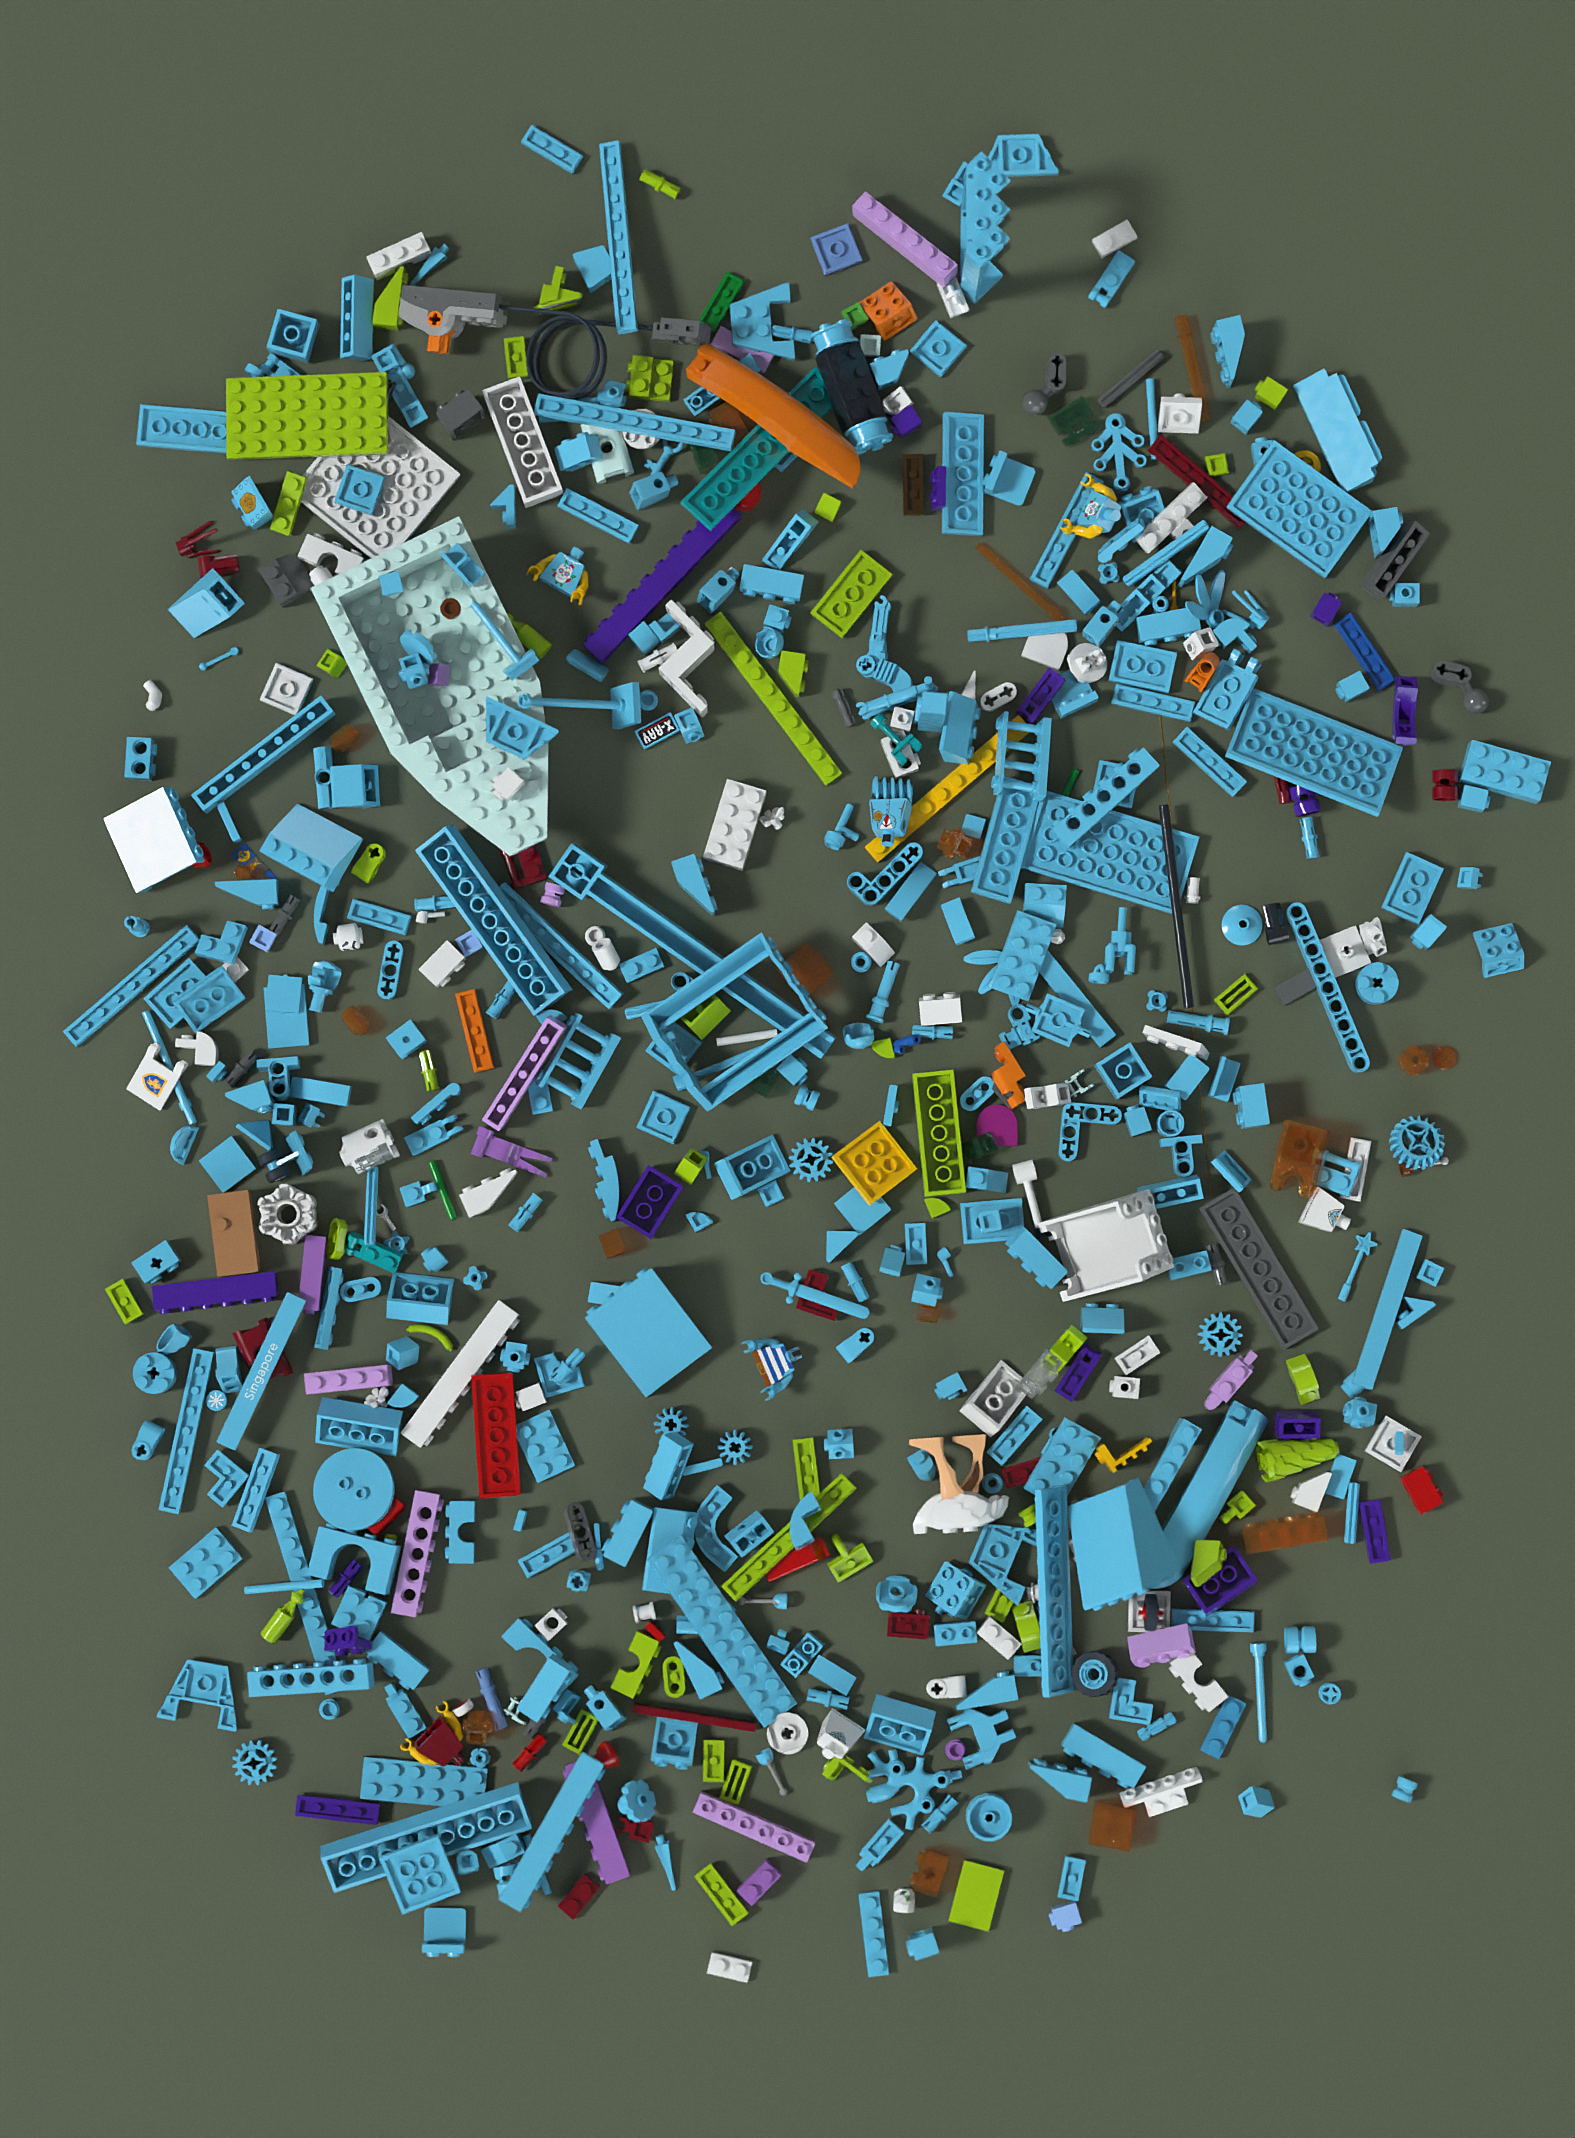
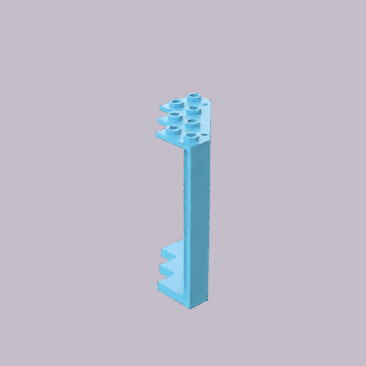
M982 151L966 165L961 201L960 288L962 293L973 304L1003 277V274L990 261L1010 240L998 227L1010 209L996 195L1011 180Z
M762 932L641 1016L653 1042L662 1050L670 1066L681 1077L687 1091L707 1112L828 1029L824 1021L827 1018L821 1009L817 1010L814 1001L808 997L810 995L809 991L804 985L801 986L795 974H792L793 968L787 961H783L782 955L775 949L777 946L772 938H766ZM770 956L772 961L782 971L788 984L799 995L809 1013L702 1087L663 1029Z

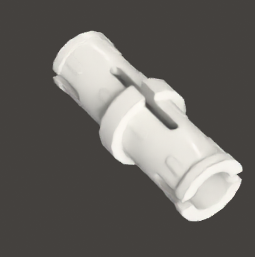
M672 643L659 651H653V654L642 660H638L637 662L642 672L644 673L658 664L661 666L664 661L677 651V648Z

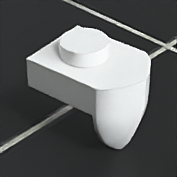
M901 386L882 400L885 413L891 416H895L914 404Z

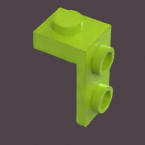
M846 1754L842 1759L836 1756L830 1759L825 1764L824 1772L822 1773L826 1778L834 1781L844 1766H846L864 1781L870 1784L873 1781L869 1777L870 1772L861 1766L858 1769L853 1765L854 1760Z

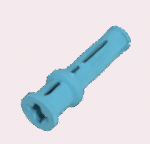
M134 916L125 918L124 924L133 935L144 937L149 933L150 926L142 918H135Z
M887 961L877 996L872 998L871 1002L873 1004L870 1013L866 1015L867 1019L883 1024L884 1022L883 1015L886 1007H889V1001L887 1000L900 964L895 962L893 970H891L893 961Z
M1172 1010L1168 1011L1167 1023L1202 1028L1209 1033L1211 1031L1221 1032L1224 1035L1228 1033L1230 1017L1224 1019L1213 1017L1212 1014L1200 1016Z

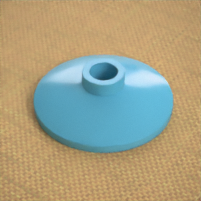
M1236 905L1230 908L1223 916V934L1233 944H1251L1261 934L1263 926L1261 916L1254 908L1248 905ZM1240 921L1246 922L1245 928L1239 926Z

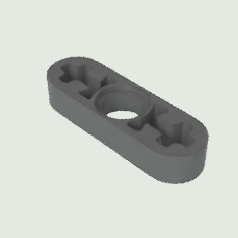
M573 1502L565 1507L564 1517L577 1559L587 1562L595 1557L596 1548L584 1507L578 1502ZM573 1509L578 1510V1514L576 1516L574 1514L571 1515L570 1511ZM581 1519V1522H578V1523H576V1524L573 1525V1522H574V1521H576V1520L578 1521V1520ZM577 1526L582 1527L585 1531L582 1538L575 1534ZM587 1540V1542L584 1543V1544L582 1543V1544L579 1545V1543H578V1542ZM584 1548L585 1550L589 1549L590 1553L587 1556L581 1552Z

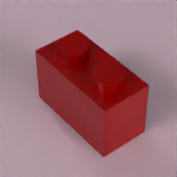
M1419 1466L1399 1477L1419 1514H1424L1443 1503L1441 1499L1444 1497L1438 1486L1435 1487L1431 1481L1433 1475L1428 1468L1425 1469L1424 1466Z

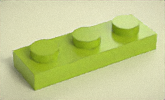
M287 471L271 523V530L291 536L308 477Z
M813 1437L792 1440L799 1499L801 1501L810 1492L816 1498L820 1494Z
M711 1863L694 1875L731 1926L749 1913Z

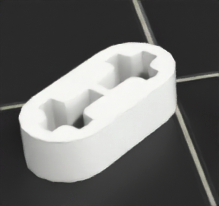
M1006 682L986 692L981 697V707L983 710L991 712L1009 703L1016 696V687L1014 684ZM1005 687L1013 690L1011 697L1007 695L1000 697L999 695L1004 692ZM986 697H989L990 699L997 697V700L993 702L992 707H990V705L984 704L986 702Z

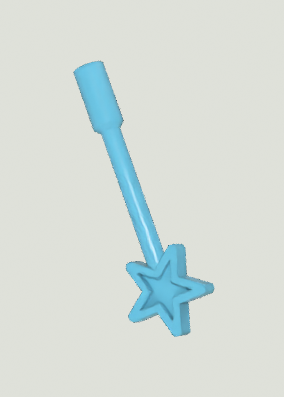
M1370 1232L1364 1238L1359 1235L1355 1236L1359 1244L1354 1250H1359L1347 1282L1344 1283L1338 1297L1343 1302H1346L1351 1290V1283L1364 1252L1366 1255H1369L1370 1247L1378 1245L1370 1241Z

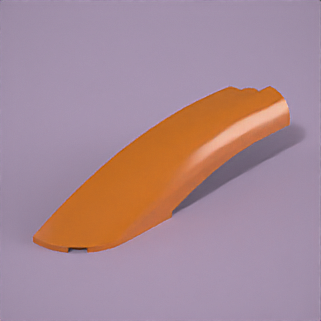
M709 343L702 345L697 350L698 355L686 368L688 379L717 395L751 418L786 446L790 452L852 489L854 488L860 476L861 466L859 455L848 440L793 396Z

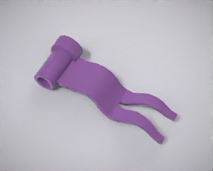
M478 1127L476 1132L478 1136L471 1151L472 1155L482 1158L484 1154L546 1178V1173L520 1159V1156L551 1163L553 1158L493 1136V1131Z

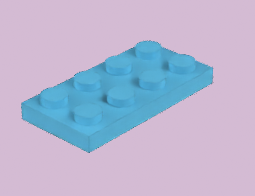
M1017 910L989 987L1029 1001L1057 924Z
M1064 1417L1023 1488L1035 1495L1036 1489L1067 1485L1068 1496L1101 1437Z

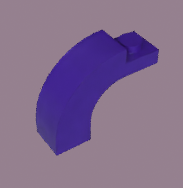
M1396 676L1392 711V737L1395 739V744L1416 745L1415 707L1418 693L1417 677Z

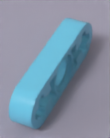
M398 941L388 942L384 949L377 991L379 996L385 1000L394 998L397 993L404 948ZM394 945H397V949H400L399 953H395L394 957L395 960L399 959L398 963L386 961L387 957L391 959L392 953L389 951V948H393ZM390 964L396 967V973L393 976H388L385 973L386 966ZM384 977L388 980L395 979V983L390 982L389 987L393 991L388 993V996H385V993L382 991V988H386L387 981H383Z

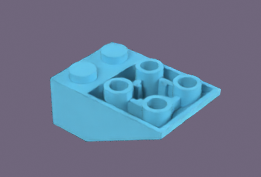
M1240 315L1216 320L1212 328L1213 332L1210 333L1212 344H1216L1217 352H1215L1216 361L1218 364L1221 363L1222 371H1220L1222 383H1226L1227 388L1231 387L1245 337Z
M212 568L170 606L168 610L195 638L231 617L245 603Z
M695 854L672 861L671 864L679 886L712 917L715 916V910H718L714 896L709 897L708 891L711 889L707 876L702 877L701 872L704 871L700 857L696 858Z
M1034 1758V1761H1028L1029 1767L1065 1798L1087 1803L1092 1777L1086 1769L1074 1767V1770H1070L1066 1765L1054 1763V1766L1047 1765L1045 1760Z

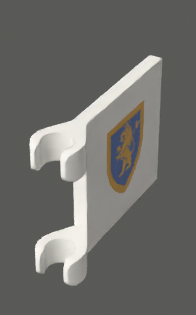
M154 1043L148 1047L145 1057L126 1089L158 1110H162L179 1078L186 1070L188 1063L184 1060L178 1061L172 1071L154 1059L161 1049L159 1044Z

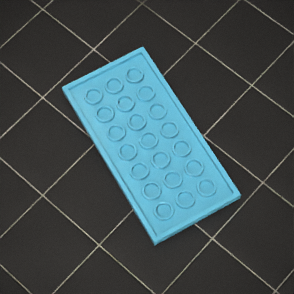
M1253 688L1245 702L1225 757L1378 817L1403 747Z
M1046 791V797L1038 804L1021 869L1172 914L1161 825L1111 810L1067 849L1051 832L1054 828L1052 824L1059 817L1064 819L1069 814L1067 810L1075 803L1080 805L1083 801ZM1088 805L1083 808L1086 815L1094 814L1092 806ZM1076 819L1068 821L1070 828H1079V822ZM1172 829L1181 898L1199 837Z

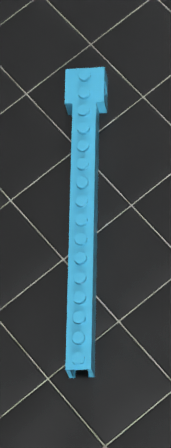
M576 843L570 844L548 876L581 900L586 899L589 895L700 974H703L724 959L723 956L606 875L604 871L608 865ZM746 972L722 988V990L781 1031H784L805 1016L800 1010ZM826 1029L804 1044L803 1047L821 1059L837 1036Z

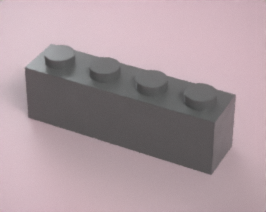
M1404 521L1359 587L1372 598L1384 599L1430 533L1417 521Z

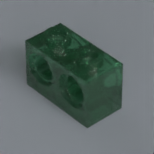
M688 444L700 475L713 470L719 464L713 448Z

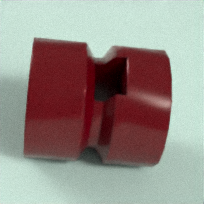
M1439 769L1432 771V783L1435 784V787L1432 788V800L1456 801L1459 799V788L1456 787V784L1459 782L1458 770ZM1441 782H1449V785H1441Z

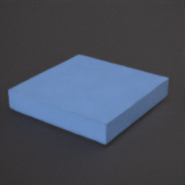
M848 223L810 237L824 276L863 262Z

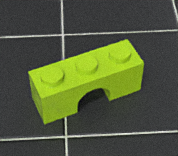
M637 1630L628 1650L639 1657V1667L634 1671L620 1668L611 1686L612 1689L631 1698H634L635 1694L640 1695L644 1686L641 1680L644 1675L648 1677L653 1667L649 1663L652 1657L657 1658L661 1649L656 1638Z

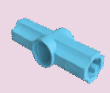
M331 747L313 748L318 809H334L332 807L330 767L333 766ZM324 773L330 775L327 783L320 782V777Z
M571 1569L567 1588L577 1592L580 1590L587 1592L591 1573L581 1569Z

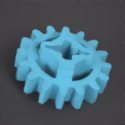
M805 1138L803 1145L797 1142L798 1149L792 1148L791 1151L794 1153V1156H789V1159L794 1161V1163L789 1165L790 1168H796L793 1174L800 1173L799 1179L802 1180L804 1177H807V1182H810L811 1178H814L817 1182L819 1175L825 1178L824 1171L830 1172L831 1169L827 1166L828 1164H833V1161L828 1160L832 1153L826 1152L829 1146L822 1147V1140L817 1144L814 1138H812L810 1143ZM811 1146L820 1149L822 1153L817 1154L813 1152ZM804 1149L805 1154L803 1158L797 1160L799 1152ZM808 1155L816 1158L821 1157L814 1161L813 1166H810V1163H801L808 1159ZM825 1160L823 1168L818 1172L817 1166L819 1162ZM799 1167H807L810 1169L811 1174L803 1172Z
M1221 1312L1218 1313L1217 1318L1214 1314H1210L1211 1320L1204 1318L1205 1326L1199 1325L1203 1330L1197 1333L1198 1336H1202L1199 1344H1205L1203 1350L1210 1349L1211 1356L1215 1352H1217L1218 1357L1222 1356V1352L1229 1356L1230 1349L1234 1352L1236 1351L1235 1344L1241 1345V1342L1237 1340L1238 1337L1243 1336V1334L1237 1331L1241 1329V1326H1235L1237 1319L1229 1320L1230 1314H1227L1225 1318H1223ZM1216 1322V1327L1212 1331H1207L1208 1327ZM1224 1322L1228 1323L1233 1331H1228L1225 1328ZM1221 1329L1222 1333L1229 1334V1336L1221 1337V1341H1219L1218 1337L1211 1336V1334H1215ZM1207 1338H1211L1215 1342L1216 1348L1210 1345ZM1228 1339H1233L1231 1344L1224 1348V1343Z
M250 1740L249 1746L245 1742L242 1744L243 1750L240 1748L236 1749L239 1755L233 1756L232 1759L237 1761V1763L232 1765V1768H238L235 1775H242L241 1782L248 1779V1785H251L253 1781H255L256 1785H259L260 1779L267 1782V1775L271 1777L274 1775L271 1769L277 1768V1765L273 1764V1762L278 1758L272 1757L275 1750H268L269 1743L262 1746V1740H259L257 1744L254 1743V1740ZM258 1749L263 1751L266 1754V1756H262L260 1753H258ZM249 1750L248 1758L242 1760L244 1753ZM254 1757L256 1761H262L256 1767L254 1764H247L250 1761H252ZM268 1764L267 1770L261 1775V1768L263 1765ZM244 1769H248L252 1775L247 1774Z

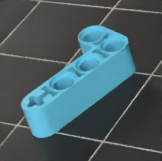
M909 843L872 882L859 872L850 874L847 879V887L865 905L875 906L921 859L922 847L918 843ZM909 849H917L918 856L913 855L907 862L906 858L910 854ZM897 862L903 863L905 870L896 872L893 868L894 864ZM854 877L860 878L862 881L861 886L853 887L850 883L851 879ZM888 877L891 884L888 887L881 886L879 883L880 878ZM872 891L876 894L877 898L870 902L866 900L865 894Z

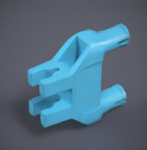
M968 1708L962 1714L947 1718L948 1723L952 1724L949 1725L951 1731L968 1724L972 1726L978 1741L979 1752L962 1757L963 1762L966 1763L964 1764L966 1770L983 1763L984 1765L991 1764L1000 1744L1016 1738L1013 1729L999 1734L995 1731L994 1724L1009 1719L1006 1710L987 1715Z

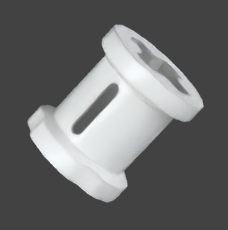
M653 1601L648 1605L632 1606L636 1624L646 1619L652 1618L656 1620Z

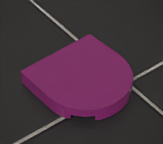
M1003 1105L986 1107L977 1118L976 1146H1017V1119L1014 1113Z

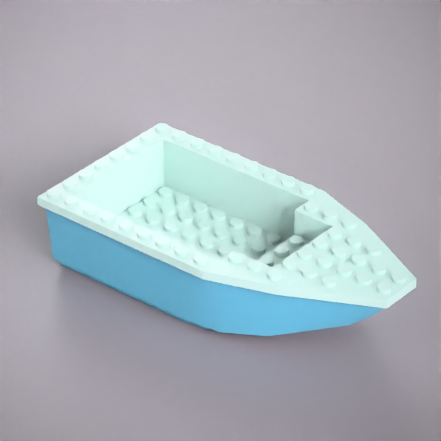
M458 516L311 587L388 749L398 762L439 803L509 856L547 839L548 742L525 760L486 742L487 696L545 723L543 706H530L529 709H523L518 704L519 696L524 693L530 694L531 697L542 698L540 681L532 666L513 681L503 672L505 668L513 663V660L470 606L473 602L477 601L518 655L521 657L526 653L460 517ZM456 543L467 552L485 573L471 588L440 555L442 551L444 553L449 551ZM399 571L404 592L384 597L379 576ZM447 598H454L461 605V614L456 619H446L440 611L441 603ZM406 630H412L411 633L413 634L415 632L420 633L431 642L434 647L432 651L437 654L432 664L440 663L450 666L448 687L433 686L427 683L409 690L407 683H402L398 672L402 670L399 659L409 656V654L401 645L400 637ZM507 767L525 783L509 802L505 798L501 801L492 793L494 789L491 786L494 783L492 779L499 772L503 773Z

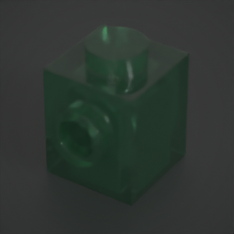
M773 1068L768 1069L754 1079L748 1088L767 1098L779 1078L775 1075L777 1071Z

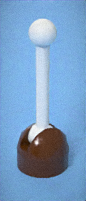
M1443 1157L1438 1162H1434L1433 1165H1447L1449 1163V1159L1447 1157ZM1407 1163L1399 1164L1401 1176L1407 1177L1415 1172L1413 1165L1406 1168Z

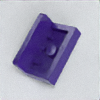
M937 466L931 472L930 477L932 484L930 495L932 511H942L946 507V466Z
M357 1626L325 1630L324 1651L334 1652L336 1656L345 1657L350 1652L351 1654H363L364 1650L372 1649V1641L358 1639Z

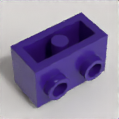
M1316 1410L1275 1411L1274 1430L1278 1438L1286 1440L1292 1438H1320L1321 1418Z

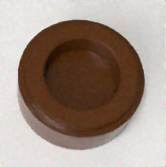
M447 598L441 603L440 611L446 619L453 620L461 614V605L456 599Z

